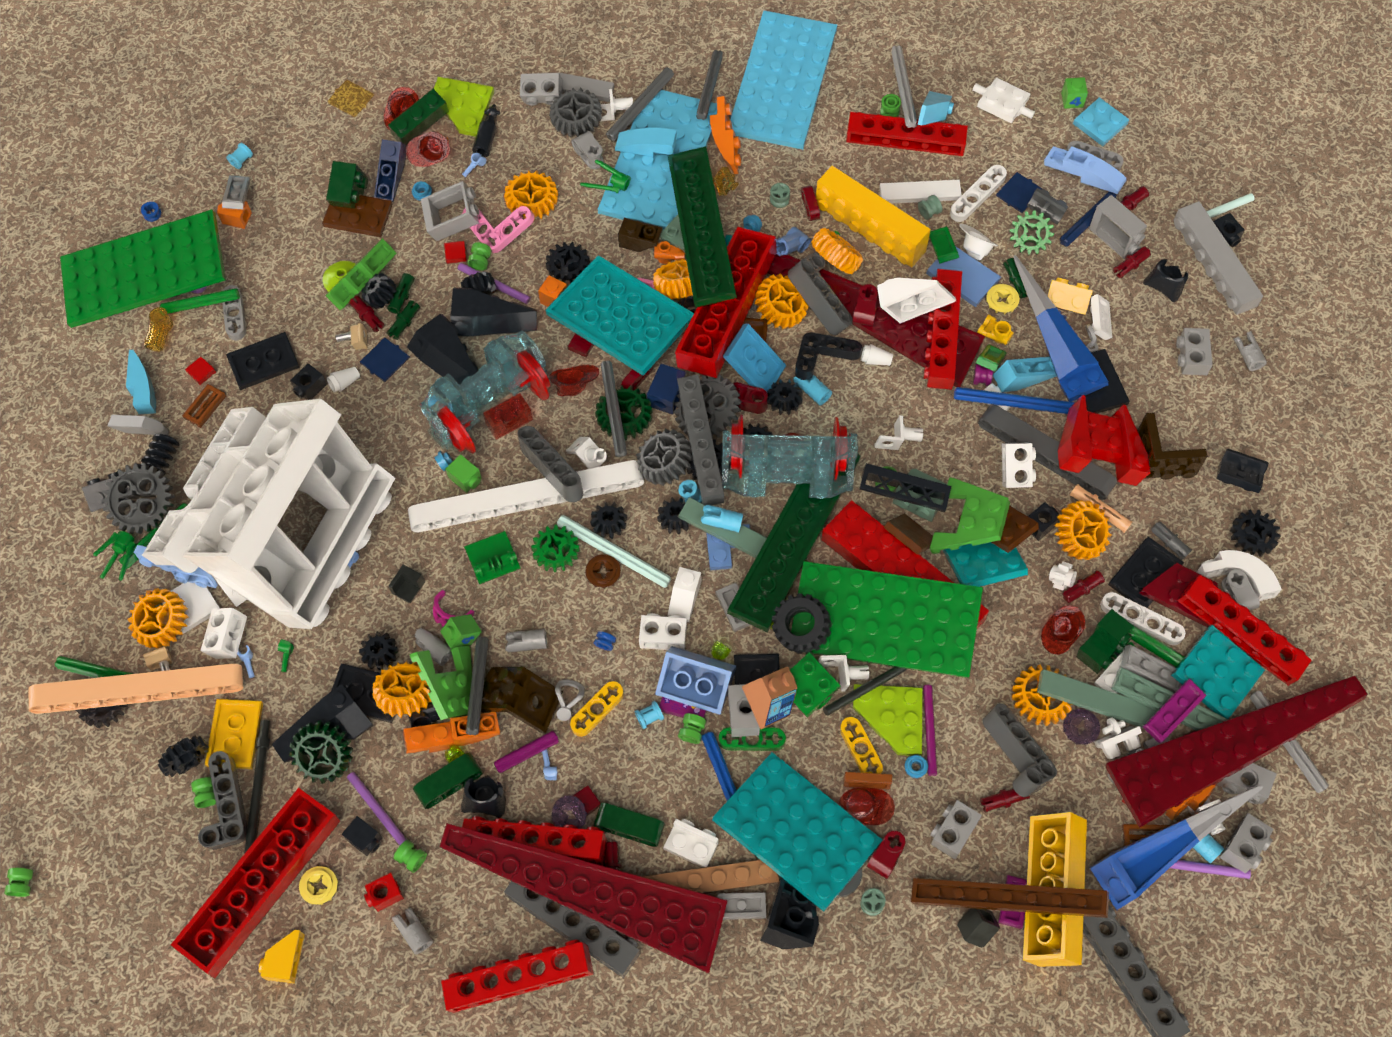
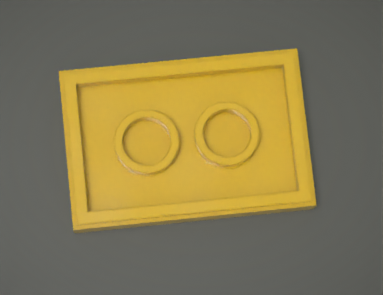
M216 699L208 744L209 748L207 749L209 752L205 760L206 767H209L208 761L210 756L217 751H222L234 759L236 769H253L256 738H258L263 709L262 701ZM222 759L221 764L218 765L220 768H223L222 764L226 762L224 759Z

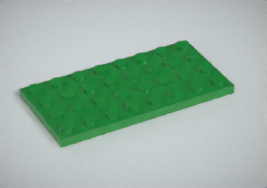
M213 209L60 256L67 325L70 328L226 281L216 213Z
M803 561L798 594L802 593L803 596L807 594L812 595L813 598L820 600L831 617L830 621L832 622L830 637L827 636L826 644H821L819 646L820 649L817 651L815 649L812 650L811 654L823 656L846 655L848 660L970 679L983 587ZM808 612L796 614L793 618L791 633L795 636L808 634L815 624L813 615Z

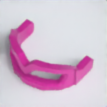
M441 590L434 597L433 604L434 620L437 624L441 623L442 627L447 623L446 619L449 620L450 617H456L455 615L445 613L439 607L438 603L446 593L444 590ZM471 609V610H470L467 614H465V615L471 614V615L473 616V615H474V611Z

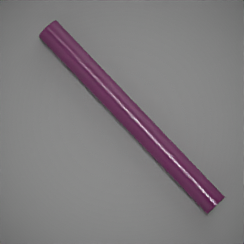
M924 685L928 776H937L932 685Z

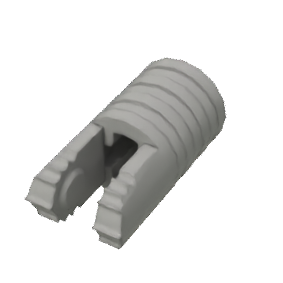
M1252 331L1247 332V338L1251 344L1245 347L1239 336L1234 338L1249 371L1261 369L1267 364Z
M416 629V644L423 651L430 650L431 658L440 666L445 665L452 657L451 648L425 629Z
M545 628L506 634L508 643L505 646V651L507 652L547 649Z
M408 908L405 910V915L411 925L407 926L399 914L393 916L392 920L413 953L419 954L429 948L433 940L412 908Z

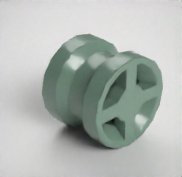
M776 183L770 189V203L777 208L786 207L790 201V188L784 183Z
M935 195L929 196L926 201L918 202L919 212L926 220L932 218L934 214H940L943 210L940 200Z
M871 888L862 895L860 906L865 914L876 916L882 912L886 899L883 892L879 889Z

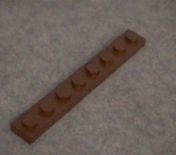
M913 878L911 903L917 905L1108 918L1109 892L1107 890Z

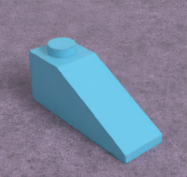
M929 91L921 108L918 125L946 120L947 115L952 114L954 103L951 102L952 96Z
M1050 357L1006 360L993 374V377L1002 392H1011L1054 378L1056 374Z

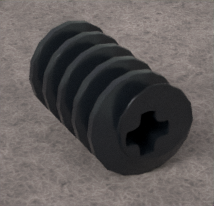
M155 434L152 438L153 441L149 443V449L145 451L146 456L142 457V463L139 465L142 467L143 463L149 465V468L154 466L157 468V471L160 470L166 474L161 468H169L170 465L165 460H173L169 453L175 454L177 450L172 446H180L176 439L168 435Z

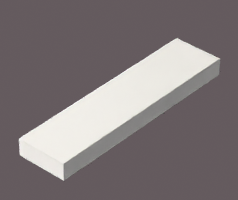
M960 180L880 183L879 187L880 196L891 204L926 201L931 195L937 196L940 201H956L962 196Z

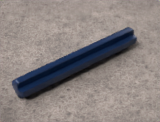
M1112 192L1105 194L1060 237V244L1068 247L1090 226L1097 205L1110 195L1114 198L1117 195Z

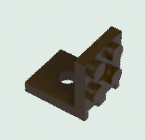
M1155 412L1145 414L1137 430L1149 459L1150 474L1145 479L1161 478L1168 480L1178 476L1192 478L1197 475L1208 457L1206 449L1162 451Z
M523 666L491 667V670L486 675V681L483 686L481 712H507L538 732L546 733L559 700L556 695L555 686ZM534 696L538 699L536 708L532 704Z

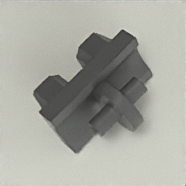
M1039 188L1035 190L1027 204L1029 208L1036 210L1039 215L1044 213V217L1050 218L1057 225L1068 209L1066 202L1053 198L1045 189L1040 190Z

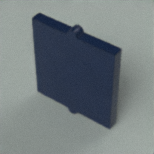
M1016 172L999 190L996 196L1006 202L1007 206H1012L1023 213L1028 208L1027 204L1037 188L1042 190V188L1033 183L1032 179H1027Z
M384 337L360 361V364L367 368L371 375L374 374L386 382L410 356L403 352L399 345H394Z

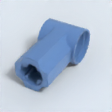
M792 227L785 236L776 239V254L782 256L796 250L802 253L810 245L811 238L797 227Z

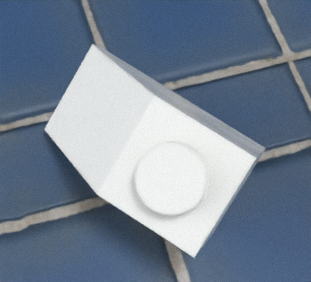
M679 567L673 586L668 617L670 615H679L682 618H687V622H689L701 585V572Z

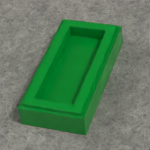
M947 226L930 231L929 239L939 264L959 258L958 251Z
M989 344L979 355L976 364L996 371L1005 359L1007 352Z

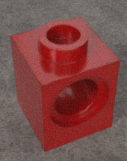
M392 873L364 885L367 891L364 894V898L369 908L373 906L377 912L404 899ZM380 889H388V893L384 898H377V893Z

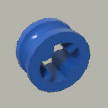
M146 202L142 205L141 213L145 220L153 222L161 217V210L157 203Z
M597 632L596 636L598 639L594 640V645L607 651L613 650L612 643L616 642V638L606 632Z

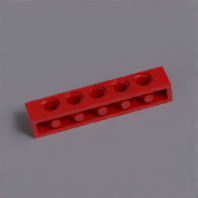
M850 112L846 142L964 156L968 126L942 122L918 125L919 119H917V126L915 128H908L905 118Z
M937 269L936 277L932 276L931 280H937L956 298V302L929 312L928 324L931 325V330L927 331L926 342L930 343V348H926L925 360L929 362L928 366L924 368L923 379H927V387L952 390L956 369L962 271Z
M1202 575L1192 580L1177 600L1209 626H1215L1248 656L1288 686L1300 679L1312 661L1303 650L1294 647L1285 636L1276 633L1265 621L1255 617L1247 607L1238 604L1227 592L1221 591L1213 585L1210 579ZM1205 596L1211 600V604L1206 601ZM1224 611L1229 614L1230 618L1224 614ZM1242 625L1247 627L1248 632L1243 629ZM1261 639H1263L1266 642L1267 646H1264L1262 644ZM1280 653L1285 657V661L1280 657Z
M474 816L472 819L464 818L462 828L484 834L492 832L491 836L506 839L510 834H515L514 839L511 840L513 842L603 866L607 838L604 831L597 827L578 829L574 825H564V827H556L551 823L533 825L523 820L511 823L501 818L489 821L478 816ZM538 836V840L535 843H528L531 837ZM557 838L562 839L560 844L556 846L551 845L553 840ZM578 841H585L582 847H574Z
M571 940L566 942L565 946L556 949V946L543 948L542 953L536 955L524 953L518 956V960L510 961L509 959H503L495 962V966L489 968L478 966L472 968L471 973L464 975L463 972L448 975L449 979L441 981L446 1011L456 1013L594 975L588 945L580 942V940ZM568 956V965L565 968H560L559 962L561 958ZM544 962V972L537 975L536 967ZM520 969L521 977L518 981L514 982L513 973ZM497 975L498 983L495 987L491 988L489 985L490 979ZM473 982L474 990L472 993L467 994L466 987L469 983Z

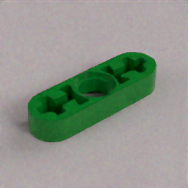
M731 727L724 728L719 734L720 746L729 751H778L784 747L786 742V735L779 728L760 729L759 735H757L759 741L755 745L748 744L745 740L746 736H742L743 745H739V740H732L731 744H727V741L723 740V738H726L727 734H731ZM762 734H766L765 739H771L776 734L782 740H779L778 744H773L772 740H765L766 745H762Z

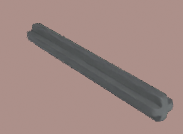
M714 50L712 53L697 109V119L705 120L707 118L723 58L721 50Z
M664 68L606 132L609 140L615 141L618 138L619 132H623L674 76L672 69Z
M603 361L600 365L615 456L624 457L627 455L612 362Z
M481 636L476 638L466 733L468 735H477L479 733L488 638Z

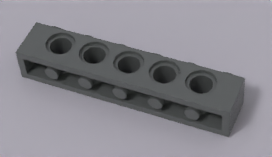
M699 375L677 378L678 391L702 504L706 506L724 503V491Z
M512 881L504 891L507 898L569 941L580 940V942L587 944L590 956L623 979L640 955V950L637 948L639 945L629 937L623 939L617 935L618 931L561 904L557 912L551 913L548 911V906L554 901L542 895L536 899H530L528 894L531 890ZM571 916H578L580 918V922L576 926H569L567 924V920ZM592 929L600 932L599 937L595 940L587 938V933ZM611 943H617L620 946L619 951L615 954H610L606 951L607 946Z
M1109 905L1108 918L1083 916L1084 935L1152 1037H1182L1189 1033V1023L1182 1013H1178L1173 1005L1174 1000L1172 996L1161 988L1158 983L1159 978L1153 969L1147 967L1143 961L1145 960L1143 953L1138 947L1133 946L1129 940V932L1124 926H1120L1115 919L1116 914L1113 908ZM1101 924L1106 925L1110 930V935L1102 934L1099 926ZM1114 946H1119L1123 949L1124 957H1119L1115 954ZM1129 967L1137 970L1138 979H1134L1129 975ZM1143 989L1151 991L1153 995L1152 1001L1144 998ZM1158 1011H1162L1167 1015V1023H1162L1158 1019Z

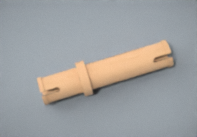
M1079 484L1070 493V496L1078 501H1092V504H1099V509L1105 510L1104 516L1110 517L1108 522L1123 531V533L1126 532L1133 522L1098 499V495L1091 494Z

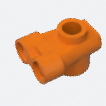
M662 241L654 247V258H657L662 264H667L672 260H685V252L667 241Z

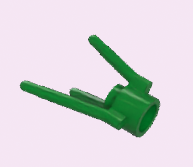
M595 160L596 164L613 174L610 180L613 186L580 183V186L619 193L620 190H627L631 177L617 171L603 161Z
M119 531L118 534L113 532L111 537L93 553V556H98L111 543L113 545L112 549L115 551L100 575L101 579L106 576L118 555L126 552L119 575V580H123L132 550L136 545L134 537L125 531Z

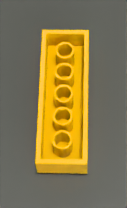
M831 166L817 181L816 200L819 209L831 214L836 221L843 222L853 232L860 233L868 242L875 243L885 253L892 254L899 262L904 265L907 264L911 268L926 253L931 229L834 166Z
M1072 812L1030 816L1027 885L1085 888L1086 819ZM1025 912L1023 961L1040 967L1082 965L1083 916Z

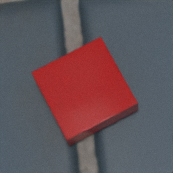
M464 241L444 243L447 264L467 262Z
M199 357L185 369L186 373L199 385L216 373L215 369L202 357Z

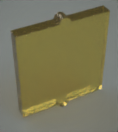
M346 80L338 89H335V93L327 102L341 111L356 117L363 108H366V104L372 99L374 94Z

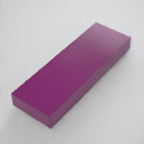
M1191 679L1186 680L1142 727L1159 744L1162 743L1205 698L1206 694Z

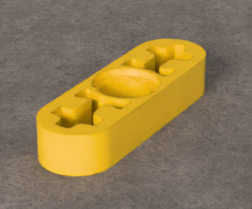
M615 681L606 683L572 717L570 722L572 732L580 737L589 734L622 700V686ZM609 689L613 691L617 689L618 696L615 697L614 695H612L607 699L609 705H607L606 702L602 698H600L601 696H603V698L606 699L609 696ZM594 704H601L604 707L603 712L600 714H593L590 709ZM587 712L590 718L585 722L586 728L583 729L580 727L579 729H576V722L579 721L582 723L587 718L585 715V713Z
M854 717L845 718L841 723L840 733L860 772L872 773L871 771H866L868 763L865 760L872 755L869 759L871 766H877L878 768L875 773L882 774L883 765L860 721ZM847 724L856 726L854 733L858 738L853 742L850 741L853 740V734L851 731H846ZM858 743L865 744L868 748L867 753L858 754L855 751V745Z

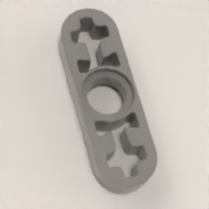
M1072 141L1067 146V151L1072 146L1090 154H1096L1102 160L1106 158L1105 162L1118 171L1121 170L1123 165V157L1120 154L1080 141Z
M229 285L225 287L222 291L235 288L239 290V288L235 285ZM240 290L239 299L234 300V302L222 303L225 331L228 337L235 341L241 340L246 335L243 298ZM231 310H239L238 315L234 317L229 316ZM233 323H236L237 326H238V329H237V332H236V333H233V331H234V324H233Z

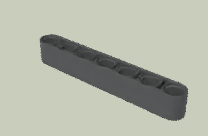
M991 404L978 421L982 429L1005 443H1032V447H1035L1036 462L1074 485L1079 484L1091 494L1098 495L1100 500H1105L1117 484V479L1111 473L1092 462L1080 473L1059 469L1058 447L1060 443L997 405ZM1022 448L1017 449L1018 451L1024 454Z

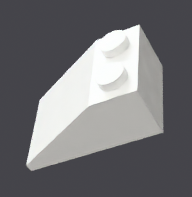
M894 278L877 285L880 307L899 323L956 302V298L937 280Z

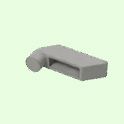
M111 415L107 425L128 434L168 435L169 430L162 423L146 416Z

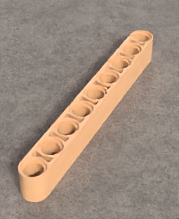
M224 664L35 684L28 688L29 712L42 714L239 692L244 688L242 666L239 664Z

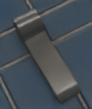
M813 252L788 271V278L827 331L836 336L849 327L853 320L850 313L819 273L825 267L824 258L819 253Z
M1001 703L997 704L983 718L984 727L1021 773L1012 784L1018 795L1028 797L1034 794L1057 775L1055 765L1010 708Z
M222 751L213 753L208 761L220 823L206 826L198 834L199 843L211 850L244 842L248 827L235 761L231 756ZM222 759L226 761L222 764L223 769L218 766L221 764ZM230 781L231 787L223 792V783ZM235 803V811L227 814V806ZM239 826V834L236 837H231L232 828ZM215 832L216 840L208 844V835Z

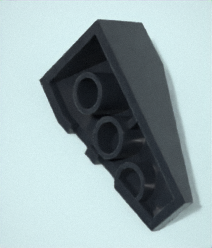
M453 288L450 319L459 332L458 336L537 331L536 309L516 302L511 303L499 299L496 295L491 296L475 288Z
M439 314L416 330L407 348L420 361L475 400L486 382L475 362H472L466 352L468 349L465 344L461 343L456 327L443 314Z
M342 684L335 688L272 743V746L284 763L295 759L289 756V753L293 750L290 748V743L294 741L293 736L299 733L298 730L302 726L306 727L310 722L315 725L317 721L321 720L324 726L327 721H330L331 728L339 725L337 731L339 733L346 731L344 739L351 740L356 739L374 726L349 689ZM311 737L312 740H325L323 737Z
M780 876L760 941L780 949L813 947L819 926L816 905Z

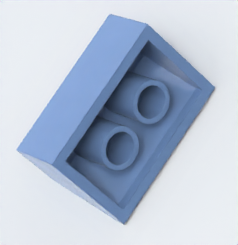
M671 646L666 651L655 695L720 715L728 696V685H731L736 665Z

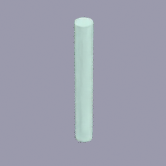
M1252 193L1206 212L1210 218L1254 201V195Z

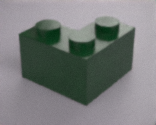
M333 161L326 201L331 206L355 209L360 194L363 195L364 189H367L368 177L357 164Z
M1111 609L1097 624L1090 638L1079 648L1076 657L1096 674L1102 669L1106 670L1115 661L1113 659L1116 653L1120 655L1124 651L1125 646L1129 645L1127 643L1133 637L1130 633L1134 626Z

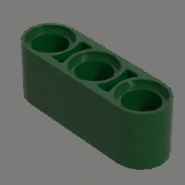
M465 753L418 782L413 787V791L424 809H429L464 788L469 778H473L474 781L483 774V771L472 753Z
M600 803L593 823V827L600 828L601 831L651 847L658 846L665 823L659 819L608 803Z

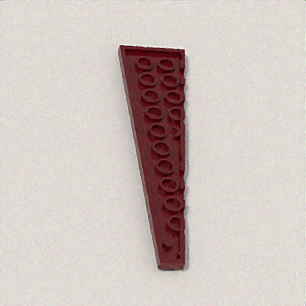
M776 254L767 273L770 275L774 274L775 276L782 274L784 278L788 275V271L801 260L790 255L779 256ZM821 269L819 273L850 313L853 320L859 290L863 285ZM878 294L874 325L868 326L852 323V325L924 368L928 366L929 361L925 360L926 348H930V343L926 342L927 331L931 330V325L928 324L929 313L899 323L880 307ZM960 325L958 327L956 369L953 384L955 387L962 386L985 339L984 335Z
M1352 676L1108 762L1105 768L1140 828L1163 815L1170 808L1179 806L1191 796L1200 794L1205 788L1221 782L1225 777L1235 774L1277 750L1282 744L1288 741L1291 742L1303 732L1312 730L1317 724L1327 721L1337 713H1341L1364 700L1368 693L1357 677Z
M446 823L440 848L709 974L727 900Z

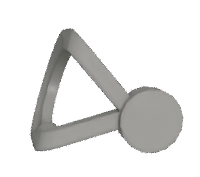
M1087 324L1085 327L1092 342L1086 347L1090 352L1098 351L1094 330L1090 324Z
M560 680L555 687L556 695L561 705L557 710V717L561 721H567L572 715L571 707L584 696V686L573 680ZM572 686L577 688L579 693L566 705L561 694V687Z

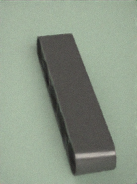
M524 426L520 428L517 435L522 453L566 501L577 502L581 500L583 488L578 473L534 427Z

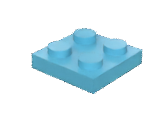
M1099 97L1074 119L1073 124L1104 146L1129 123L1130 119Z

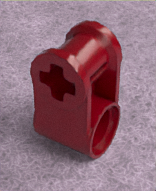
M865 284L860 288L852 323L868 326L874 325L878 290L874 285Z
M739 382L733 383L736 387L735 390L740 394L737 398L741 400V404L736 406L741 410L756 414L764 413L767 410L768 394L763 388Z
M898 831L888 832L866 867L888 879L906 843L904 835ZM894 839L898 840V846L891 848L890 843Z

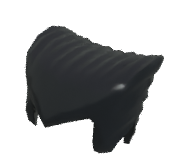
M1162 259L1144 279L1143 284L1162 292L1172 302H1176L1182 294L1188 279V273L1186 271L1182 277L1179 266H1165L1167 259Z
M488 775L474 782L473 778H469L466 781L461 803V811L463 813H484L485 815L501 818L504 815L506 799L500 782L496 783Z

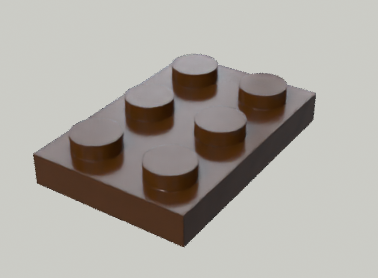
M360 195L355 209L331 206L329 204L322 224L326 228L382 237L393 204L391 200Z
M1009 505L1001 540L991 543L1009 553L1039 529L1038 522Z

